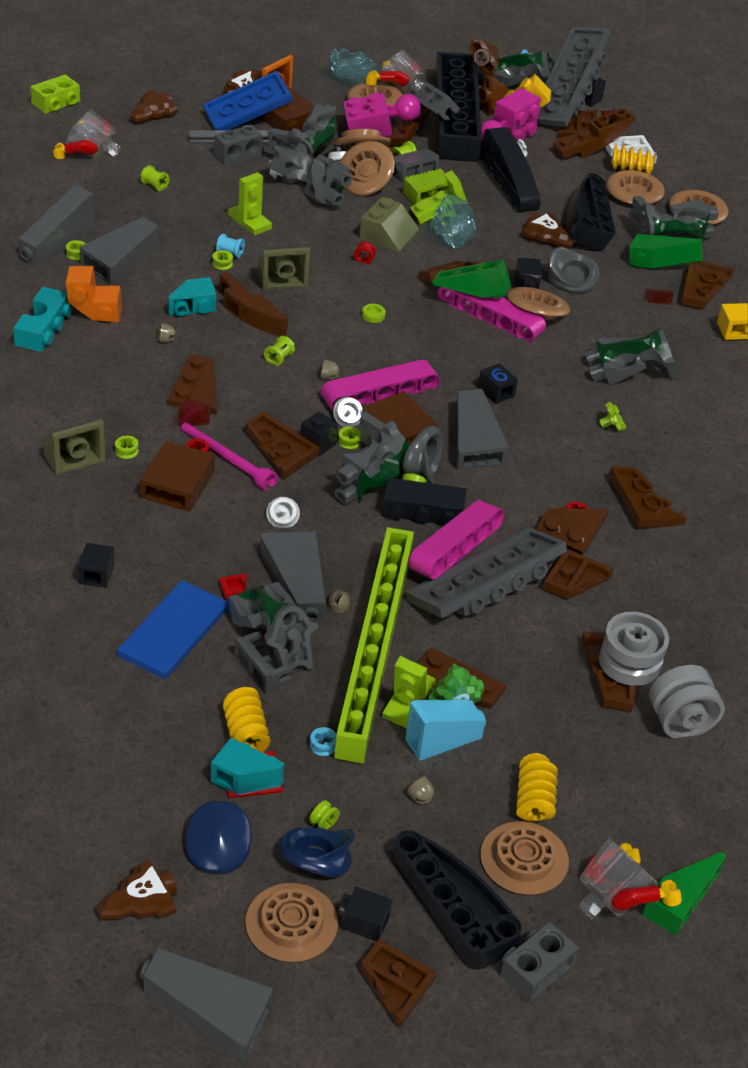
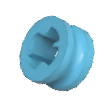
M326 727L315 729L310 736V749L313 753L320 756L333 754L335 752L337 734L332 729ZM323 739L329 740V742H325L323 745L319 744V741H323Z

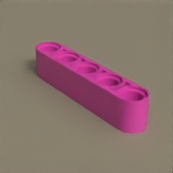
M443 287L438 289L437 293L440 301L444 300L459 310L463 309L469 312V315L480 320H486L488 324L499 329L502 328L515 337L527 340L528 343L532 342L546 328V323L542 316L525 310L503 297L493 299L492 296L482 298Z
M418 360L329 381L322 386L320 393L333 412L338 400L345 397L354 398L361 404L366 403L367 405L404 391L414 394L423 392L428 388L435 389L440 383V377L427 360Z
M482 500L475 501L413 550L408 562L409 569L430 579H437L500 527L504 518V510Z

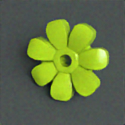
M611 402L605 404L608 413L607 416L599 419L602 427L605 428L612 424L617 427L618 431L625 430L626 425L620 414H618V407Z

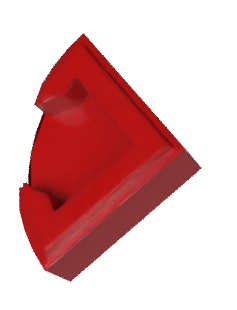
M246 573L219 578V585L226 601H228V596L245 591V586L247 585Z

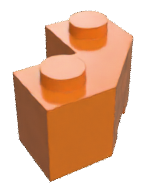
M69 266L66 279L68 303L91 320L120 322L122 311L120 286H96L93 266Z

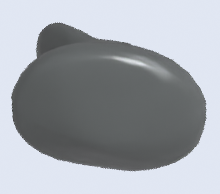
M564 247L554 249L549 257L548 280L554 287L568 293L580 294L588 292L596 286L600 278V269L592 258L575 253Z
M428 426L424 428L409 445L403 459L404 474L420 475L433 484L432 475L439 466L444 445L443 434L438 427Z

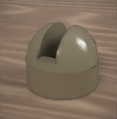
M160 323L157 342H172L175 339L173 336L176 334L175 329L169 324Z
M324 359L321 379L333 380L337 378L339 366L333 361Z
M336 590L331 593L328 599V606L332 611L343 613L350 608L351 599L347 592Z
M421 777L408 788L407 793L416 803L426 804L431 801L434 795V787L426 777Z

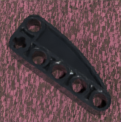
M507 126L485 129L481 151L482 161L488 170L493 172L495 175L493 177L497 183L502 185L504 193L509 195L511 198L509 200L513 206L518 208L519 211L517 212L539 210L541 200L537 185L515 137Z
M589 173L570 200L567 211L568 234L574 241L597 251H603L616 234L605 181L599 175Z
M405 830L397 834L393 850L394 865L466 967L473 970L484 969L502 960L506 952L512 947L518 948L522 931L520 921L506 903L478 874L442 846L415 831Z

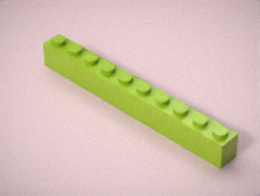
M387 527L337 730L334 759L362 764L365 762L408 572V562L412 553L414 532Z

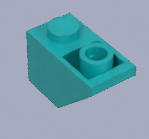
M210 277L186 280L168 296L169 316L205 314L216 311V291Z
M230 738L211 762V783L236 795L277 788L283 784L285 763L279 761L274 756L266 755L252 748L246 743Z

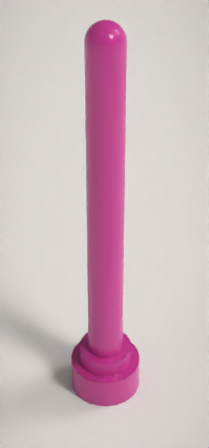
M188 423L181 425L182 432L193 439L199 438L207 441L210 450L254 477L256 485L264 491L269 489L265 487L267 484L271 486L276 484L278 475L271 469L256 467Z

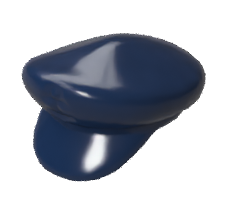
M211 801L201 805L192 814L186 831L185 847L193 865L205 873L228 874L243 864L251 847V825L248 816L239 806L226 801Z
M323 828L293 829L282 837L279 845L280 853L285 860L295 867L326 877L341 876L348 871L352 862L348 846L355 839V832L352 829L337 831ZM307 846H318V847H320V848H322V849H324V850L317 849V848H312V847H307Z

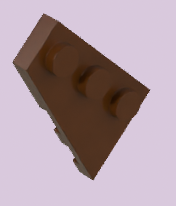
M611 467L608 476L637 527H670L685 523L687 518L681 513L676 514L670 508L671 503L666 498L660 499L652 491L654 486L635 467Z
M583 631V645L603 707L632 712L636 685L631 686L619 683L604 672L599 662V655L605 635Z

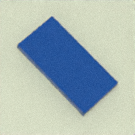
M275 71L203 104V108L215 130H230L293 101V98L278 71Z
M181 580L117 649V656L166 680L229 609L228 601Z

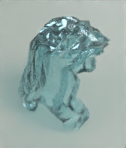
M345 48L340 49V51L333 49L328 56L333 74L342 81L358 85L366 83V76L370 71L379 72L377 62H373L363 51L350 54L349 50Z
M444 196L436 211V216L430 221V227L437 235L443 236L448 245L459 249L464 243L472 241L473 237L476 236L477 222L473 209L467 201H463L458 196Z

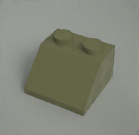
M381 197L361 217V239L398 253L419 232V228L404 206L399 202L393 201L391 198Z
M310 247L264 250L258 256L257 270L262 289L308 286Z
M102 419L43 437L44 456L56 475L105 461V435Z

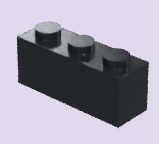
M388 478L382 516L390 517L394 520L405 519L419 523H434L445 526L464 511L467 488Z

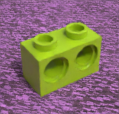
M66 74L30 86L31 103L45 114L80 102V85Z

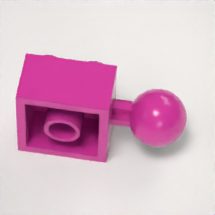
M521 88L497 101L494 119L487 120L481 124V143L483 144L485 129L507 126L517 142L519 139L523 140L528 136H533L537 131L541 98Z
M372 93L366 97H353L343 101L349 130H378L383 137L392 135L389 118L398 116L404 121H412L420 115L422 108L419 99L412 94L402 95L398 98L396 104L388 106L386 105L384 93Z

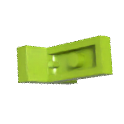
M452 170L444 174L449 188L439 191L437 194L421 200L410 207L419 224L454 207L457 208L463 218L472 215L461 182Z
M258 172L239 179V205L228 208V215L254 236L272 229V222L262 215L263 176Z
M402 656L398 658L394 666V694L384 709L382 718L407 728L410 702L427 700L432 688L436 685V678L427 675L426 667Z

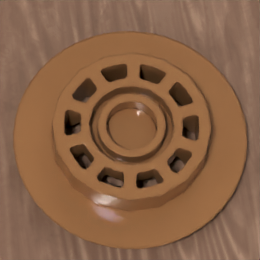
M377 82V85L370 86L366 83H361L348 91L347 98L349 100L353 97H366L372 93H384L386 105L388 106L396 104L398 98L403 94L399 89L389 84Z
M353 129L343 132L341 138L332 141V145L335 148L341 147V150L348 151L351 147L361 142L377 141L388 146L391 140L381 136V132L378 130Z
M365 141L351 147L340 160V163L351 168L350 174L353 176L351 184L348 187L344 186V189L357 196H366L383 188L390 180L394 171L395 162L391 150L386 145L377 141Z
M619 171L612 174L606 181V188L612 196L632 204L633 196H642L647 203H655L661 200L665 194L663 184L656 177L641 171Z
M680 191L674 194L669 201V207L670 205L701 199L706 206L715 205L719 215L718 219L708 221L711 224L720 223L728 216L726 203L718 196L706 191Z
M516 287L507 293V297L512 303L525 310L539 314L544 320H554L557 316H564L570 312V307L565 300L545 290L531 287Z
M524 821L505 823L493 829L482 843L481 861L484 870L493 882L509 892L519 895L543 894L557 887L567 874L569 857L564 844L553 832L541 825Z
M283 883L267 888L254 898L246 913V930L254 946L266 956L282 962H303L319 956L331 945L338 930V916L331 901L317 889L299 883Z

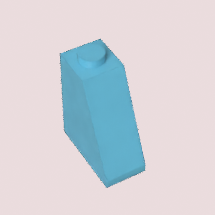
M415 700L410 702L405 740L418 760L421 761L482 739L486 719L483 712L478 710L471 700Z

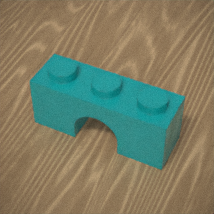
M42 287L33 299L34 316L23 314L14 326L15 346L43 352L47 345L52 344L55 332L61 331L64 319L71 316L73 306L68 303L67 292Z

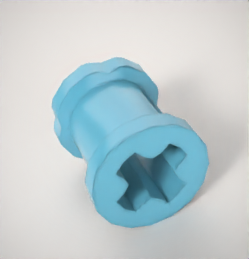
M221 234L217 241L216 251H229L236 259H239L244 252L245 240L241 238L236 240L227 237L226 234Z

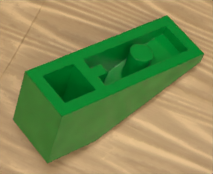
M637 234L629 246L630 265L652 269L702 261V239Z
M504 259L439 271L432 280L433 285L482 298L492 296L493 299L504 296L511 286Z
M720 852L664 876L657 886L661 888V884L664 881H673L677 889L681 891L682 902L677 906H667L663 903L662 898H660L659 902L644 903L646 905L642 916L677 936L720 874L727 855Z

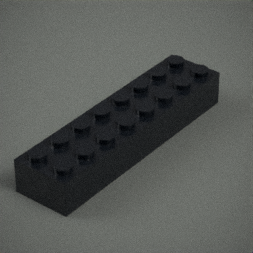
M437 52L435 88L447 94L460 108L457 113L450 110V108L446 110L445 114L449 117V120L443 119L438 113L436 114L437 154L439 158L479 161L482 133L478 72L474 56L464 53Z

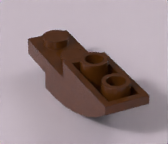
M626 108L617 109L615 112L599 116L589 121V129L581 130L578 133L554 141L553 149L563 159L574 154L585 158L603 149L621 136L634 123L635 116Z
M228 271L219 274V292L224 296V307L230 313L259 330L277 336H286L287 317L261 293L253 296Z

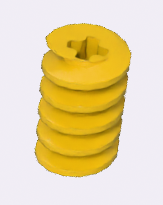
M615 143L611 161L613 170L616 171L620 165L621 171L629 167V170L637 169V171L641 172L645 170V173L651 174L656 152L653 157L650 150H647L645 155H643L642 148H639L637 153H634L633 146L626 152L625 145L618 150L617 143Z
M251 687L235 689L223 701L230 738L246 743L260 752H264L270 745V737L268 736L269 733L261 701L259 700V693Z
M539 753L526 755L520 760L516 814L519 818L530 822L551 820L556 814L557 767L545 755Z

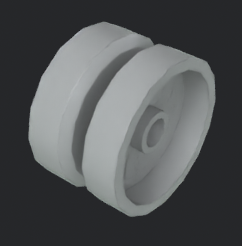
M623 612L615 615L607 624L600 650L599 662L601 668L612 679L631 686L645 685L654 681L660 674L670 638L667 629L659 620L648 614Z
M697 665L679 666L665 672L652 684L648 694L665 733L672 738L706 733L716 726L725 711L724 703L715 689L708 671Z

